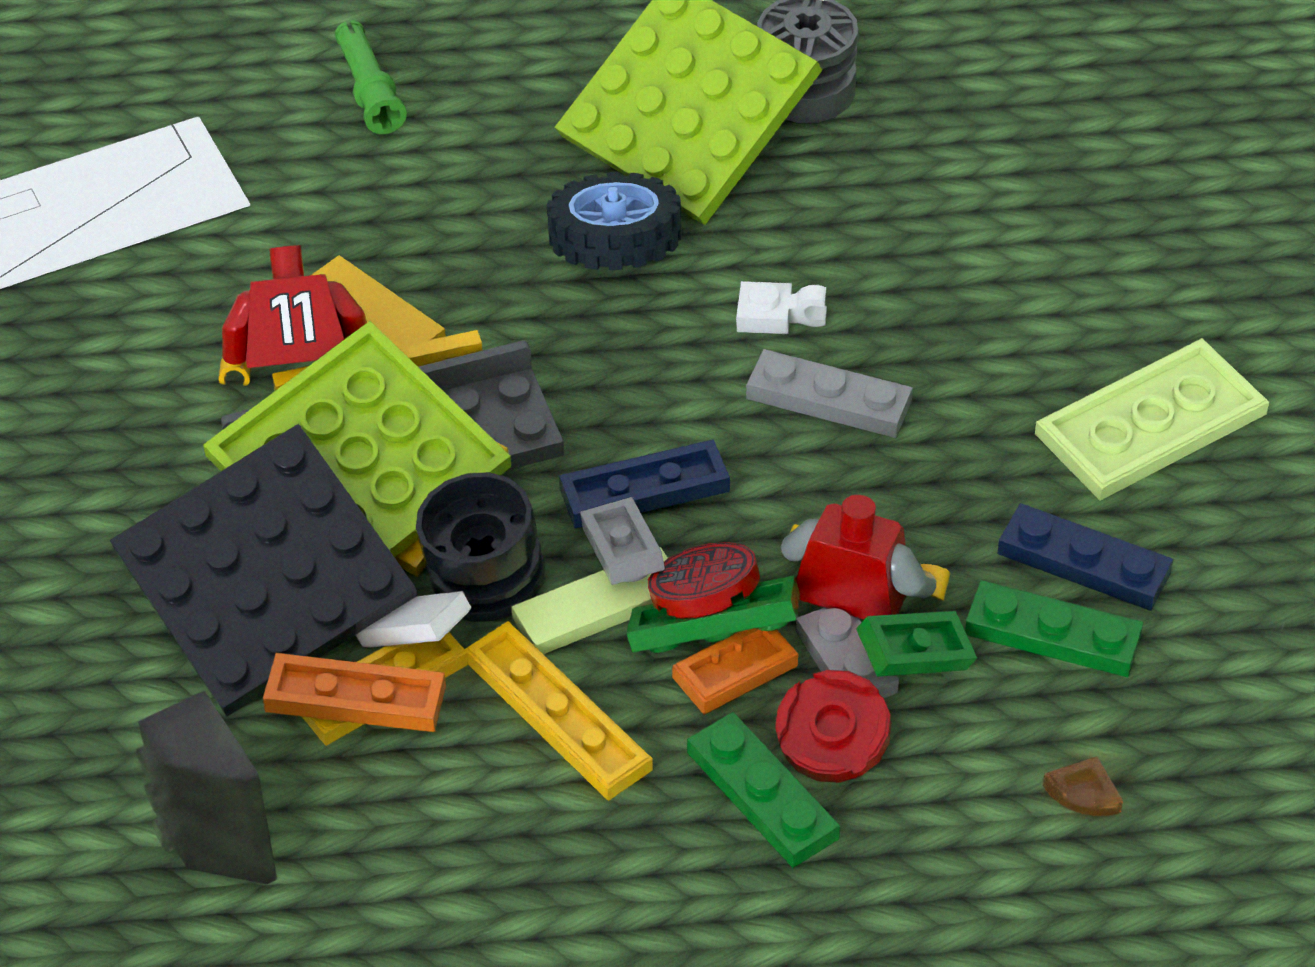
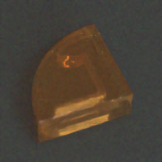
M1097 756L1044 773L1043 787L1054 800L1064 807L1078 813L1093 816L1121 813L1123 800Z

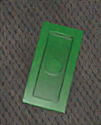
M956 611L867 616L856 628L877 677L965 671L977 659Z

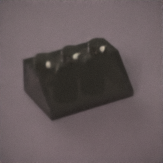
M202 691L138 721L143 746L136 749V754L146 777L150 781V783L144 785V789L151 807L158 816L152 820V825L164 850L168 852L175 849L187 869L266 885L277 880L259 774L206 692Z

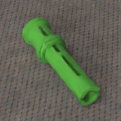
M350 20L354 33H350L345 21L335 30V39L341 47L355 80L353 87L354 98L357 104L365 109L363 118L370 131L376 134L392 133L398 130L406 120L407 111L403 101L395 97L396 86L393 78L388 73L381 71L365 35L363 25L358 21Z

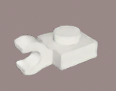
M741 281L736 316L737 332L788 334L789 323H799L811 327L824 326L827 314V306H825L826 287L808 285L801 288L797 293L792 294V283Z

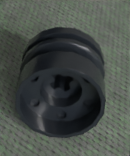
M466 473L446 480L427 495L417 512L416 532L426 560V568L434 594L463 591L471 609L462 619L472 622L497 621L511 616L512 606L536 597L544 584L545 562L541 553V544L537 537V527L532 505L522 487L510 478L494 473Z

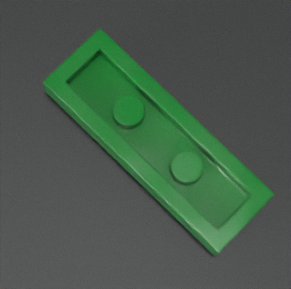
M795 575L759 582L749 596L744 598L741 591L738 595L731 597L732 606L727 607L722 612L703 617L676 618L669 616L664 607L658 611L653 604L635 607L632 609L626 632L632 653L644 650L661 653L672 650L684 642L704 639L707 642H717L727 639L739 631L758 628L761 631H772L782 628L790 621L797 620L800 593Z
M980 580L966 619L965 632L970 637L1128 678L1141 639L1144 622Z
M734 712L687 739V753L792 868L839 840L840 825Z

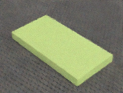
M1201 338L1036 421L1035 435L1101 501L1267 415L1269 401Z

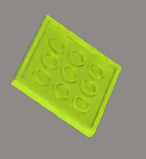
M652 0L554 128L560 136L624 176H629L630 173L644 174L646 179L656 177L663 180L664 186L670 184L675 188L676 195L680 196L681 211L706 225L822 72V68L815 59L712 0Z
M371 321L203 444L205 456L222 471L299 423L394 558L418 540L416 532L417 512L431 491L446 480L466 473L490 472L502 475L511 468V456Z

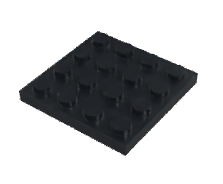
M299 423L110 540L114 550L226 717L264 694L276 653L320 658L418 595L415 585Z

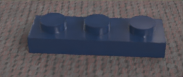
M712 439L559 475V486L575 529L583 527L581 511L630 497L633 498L640 513L730 492V476L715 441Z
M1022 503L1017 507L1001 535L997 552L1001 556L1152 611L1171 574L1173 558Z

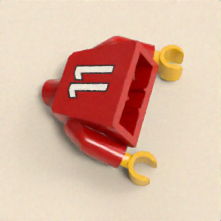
M301 245L269 248L273 280L251 282L250 290L243 291L237 295L222 326L223 358L220 363L218 378L220 384L225 385L226 375L229 371H239L244 376L243 386H247L250 382L251 368L316 361L367 323L364 310L343 284L328 281L326 274L304 276Z

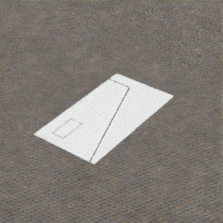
M200 117L188 119L0 180V289L248 207L250 203Z

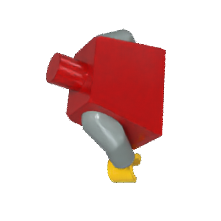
M851 495L843 501L842 505L835 503L827 505L820 519H807L800 525L794 524L790 533L783 539L781 544V553L786 559L793 562L802 561L796 577L801 601L827 609H842L850 616L865 619L867 616L898 614L907 596L917 598L932 596L940 601H944L950 571L932 564H920L911 548L906 546L904 528L896 521L876 516L875 502L864 495Z

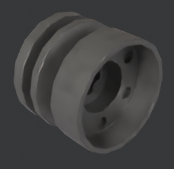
M778 0L766 8L757 22V27L815 59L822 68V72L785 120L796 123H819L837 117L849 108L855 96V60L857 58L858 43L857 19L847 7L835 0Z

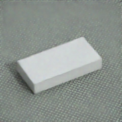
M463 591L416 596L363 629L356 636L362 647L367 648L440 641L469 612L471 606Z

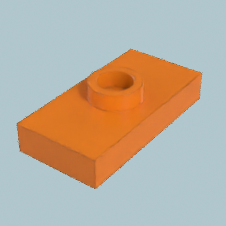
M758 628L736 632L729 638L721 640L672 665V678L705 715L797 667L798 653L777 629L761 631Z

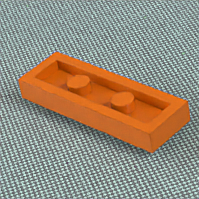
M276 653L263 696L264 709L268 713L435 732L446 689L445 673Z

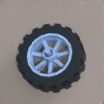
M609 172L607 176L598 177L596 174L584 177V181L577 182L573 180L564 185V190L557 189L551 195L552 201L548 200L549 244L553 246V252L558 257L564 255L565 260L574 265L583 263L585 268L597 270L600 266L609 267V270H623V266L628 265L637 268L647 265L646 261L651 259L655 262L666 257V252H673L678 247V240L682 239L680 196L676 195V190L670 184L664 186L663 180L656 177L646 179L644 174L639 173L620 176V172Z

